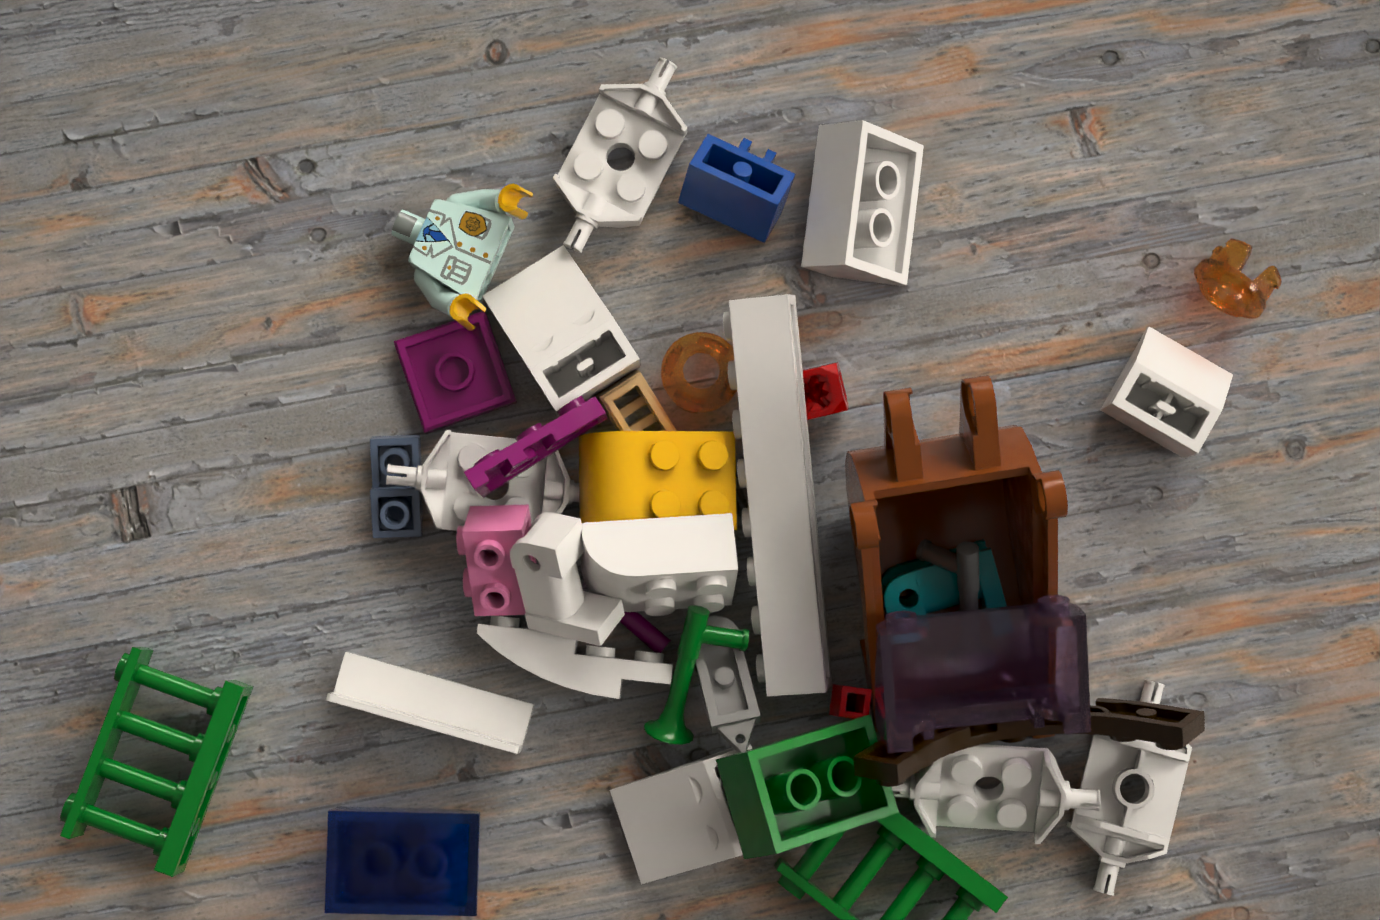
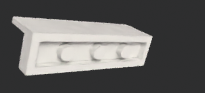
M345 652L334 692L328 693L326 697L327 701L515 754L522 751L535 706L533 703L351 652Z

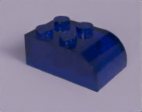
M337 806L329 810L324 913L477 916L481 813L460 809Z

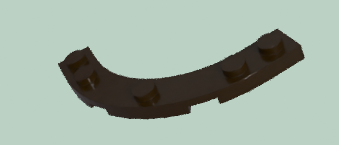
M1061 698L1026 699L980 705L952 711V721L929 727V722L922 720L880 739L853 756L854 776L873 779L880 786H899L921 769L931 766L934 761L954 752L998 740L1006 743L1021 742L1027 736L1104 735L1118 742L1142 740L1154 742L1155 746L1160 749L1178 750L1184 748L1189 742L1205 731L1204 711L1108 698H1097L1095 701L1096 706L1065 707Z

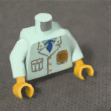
M514 183L506 185L503 189H480L455 193L448 197L446 201L435 199L426 219L402 209L392 228L391 235L414 245L408 262L415 269L414 282L431 307L452 317L469 331L475 328L468 321L469 314L476 309H480L484 313L486 312V307L481 304L483 301L482 295L486 294L515 228L512 218L505 214L509 213L521 220L526 219L528 216V212L518 208L517 205L521 198L526 196L531 198L533 193Z

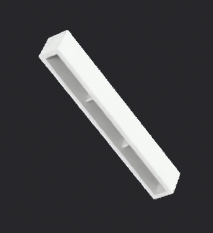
M785 294L729 300L730 311L723 313V329L726 341H733L734 360L728 362V380L731 390H737L739 410H733L732 423L735 438L742 439L744 459H738L737 475L740 488H747L749 506L742 509V526L745 537H752L753 556L747 558V577L749 585L756 586L758 605L752 606L751 620L754 634L761 635L763 654H757L756 657L757 678L760 684L766 683L767 696L826 693L832 686L796 297L795 295Z

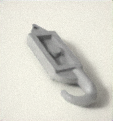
M736 588L734 590L733 598L737 596ZM688 608L682 609L684 621ZM713 615L708 618L707 625L738 630L734 622L726 617ZM702 644L699 658L695 663V669L711 733H719L738 753L746 751L754 726L760 723L761 715L745 654L743 651L735 648ZM741 738L744 742L737 743L736 740Z

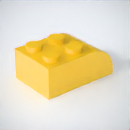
M608 431L580 435L579 506L581 523L732 513L734 531L737 530L734 431Z

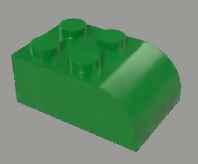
M871 715L843 721L716 759L744 859L779 854L899 813L892 787L880 786L873 779L854 776L853 756L878 741Z

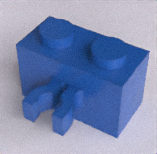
M707 134L689 163L678 203L765 243L784 209L796 174L773 164L776 152L768 149L763 158L749 153L752 141L743 138L738 148Z

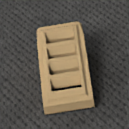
M638 370L631 372L595 395L617 431H643L655 422H658L661 426V429L658 431H677L642 373ZM635 388L639 396L622 407L617 408L614 401ZM647 405L651 412L628 426L624 418Z

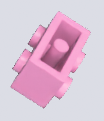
M529 504L470 506L464 526H458L457 551L459 555H466L467 568L463 572V591L465 597H472L475 616L525 615L526 613L515 569L512 568L510 550L516 541L524 537L531 529ZM528 555L529 558H530L534 563H536V558H534L533 556Z

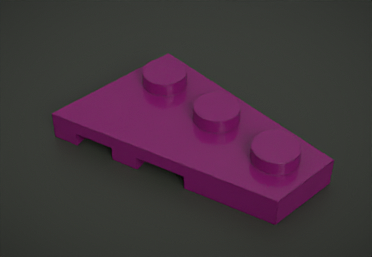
M580 396L557 411L560 417L544 426L541 423L531 426L515 438L517 442L501 451L497 449L478 460L472 468L464 472L473 488L484 498L606 420V412L597 398L594 396L585 401Z

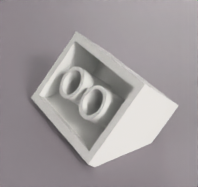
M863 120L819 125L801 267L835 278L906 286L924 145Z

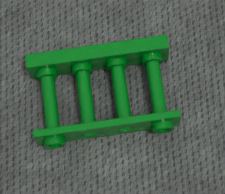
M132 647L130 654L124 653L116 667L114 680L119 683L77 793H71L62 808L60 821L65 822L60 836L72 839L84 835L87 825L153 849V855L158 856L154 870L174 877L185 871L254 686L237 680H226L223 688L217 686L213 690L149 667L148 664L154 650L147 647ZM140 685L206 708V713L212 716L206 733H199L196 737L130 713ZM124 731L189 755V761L194 762L188 781L181 780L180 783H176L113 760L122 732ZM104 779L112 780L171 802V808L176 809L170 828L163 827L162 830L96 807L95 803Z
M900 813L876 820L882 824L876 832L880 835L833 898L811 882L810 878L846 831L814 841L794 868L781 857L774 864L776 870L782 874L777 881L782 887L800 900L807 893L840 920H860L849 911L895 848L900 851L905 843L921 855L916 862L919 867L879 920H905L935 879L940 881L945 874L957 882L960 887L955 893L958 896L957 900L942 920H967L974 910L979 912L984 905L997 913L1008 898Z

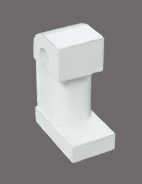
M544 512L537 516L530 526L531 529L528 533L518 539L510 550V560L512 568L515 569L528 629L601 646L625 615L622 600L583 591L576 563L584 553L581 519ZM528 555L536 558L538 564L534 563Z

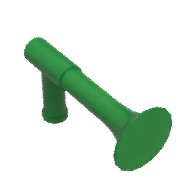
M698 605L688 606L667 702L658 719L650 720L644 725V730L649 736L661 742L675 745L688 744L693 741L694 734L685 726L684 710L695 663L699 658L702 644L735 648L745 652L749 642V630H736L707 625L710 611Z

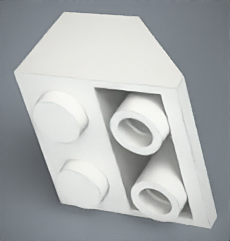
M1147 327L1100 411L1180 457L1187 458L1199 453L1221 414L1233 374L1153 328Z

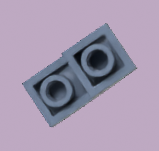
M420 435L372 436L370 438L372 471L370 500L373 538L420 537L423 535V497L421 492L415 490V487L386 485L387 475L406 477V475L387 474L388 464L408 467L422 465Z

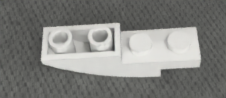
M491 616L490 625L478 624L477 634L507 659L540 678L566 688L592 695L620 699L623 679L671 684L673 664L663 663V653L635 651L634 660L615 658L616 648L586 645V653L581 655L577 654V640L519 628L520 618Z

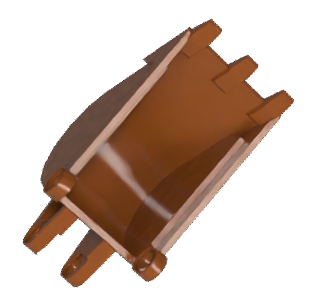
M989 375L961 380L959 434L919 440L913 423L910 405V394H913L912 389L909 387L884 391V446L852 450L846 453V490L861 588L865 639L860 640L867 688L872 689L870 706L875 732H880L881 738L922 720L929 722V724L952 720V711L1007 701L1058 698V518L1066 517L1068 514L1066 488L1059 470L1042 473L1032 445L1022 427L1017 425L998 427L995 392ZM924 539L930 540L932 544L947 550L956 548L962 542H975L984 539L986 547H990L992 550L1013 629L994 634L986 623L980 599H978L980 638L992 645L995 650V660L985 670L962 672L949 666L944 659V652L948 645L959 639V605L926 614L929 622L928 626L894 636L892 634L883 608L881 576L888 568L896 564L917 559V547ZM912 589L903 590L900 593V596L904 597L909 595ZM1052 734V735H1036V736H1031V737H1032V739H1039V738H1045V737L1055 736V734Z

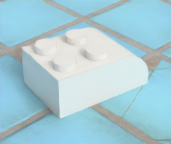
M732 513L582 523L581 533L584 553L581 555V570L585 585L591 593L621 599L624 612L645 611L650 616H664L673 613L675 609H685L690 605H698L708 609L711 613L722 610L724 606L732 605L738 573Z

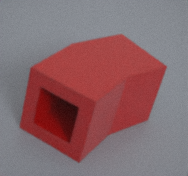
M833 684L829 715L853 719L869 715L872 689ZM848 693L857 694L855 711L846 710Z

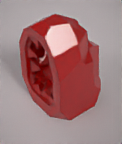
M838 362L803 370L807 420L849 409Z

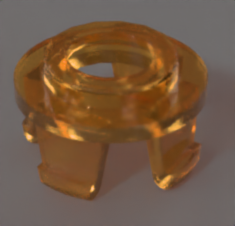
M1231 238L1225 243L1226 246L1224 248L1217 246L1212 250L1210 258L1202 259L1194 269L1196 281L1203 296L1218 310L1234 317L1258 318L1266 309V301L1273 290L1279 289L1282 283L1280 273L1275 266H1269L1254 280H1251L1242 273V270L1252 253V245Z
M707 332L687 334L675 341L667 350L661 365L663 387L670 399L681 409L694 414L711 412L726 405L737 392V390H731L728 380V362L734 360L733 347L723 338ZM694 354H708L719 365L718 379L708 388H695L688 384L684 378V364Z

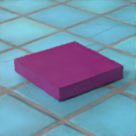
M479 312L468 316V321L475 326L472 331L467 330L455 320L394 341L425 434L517 403L486 312Z

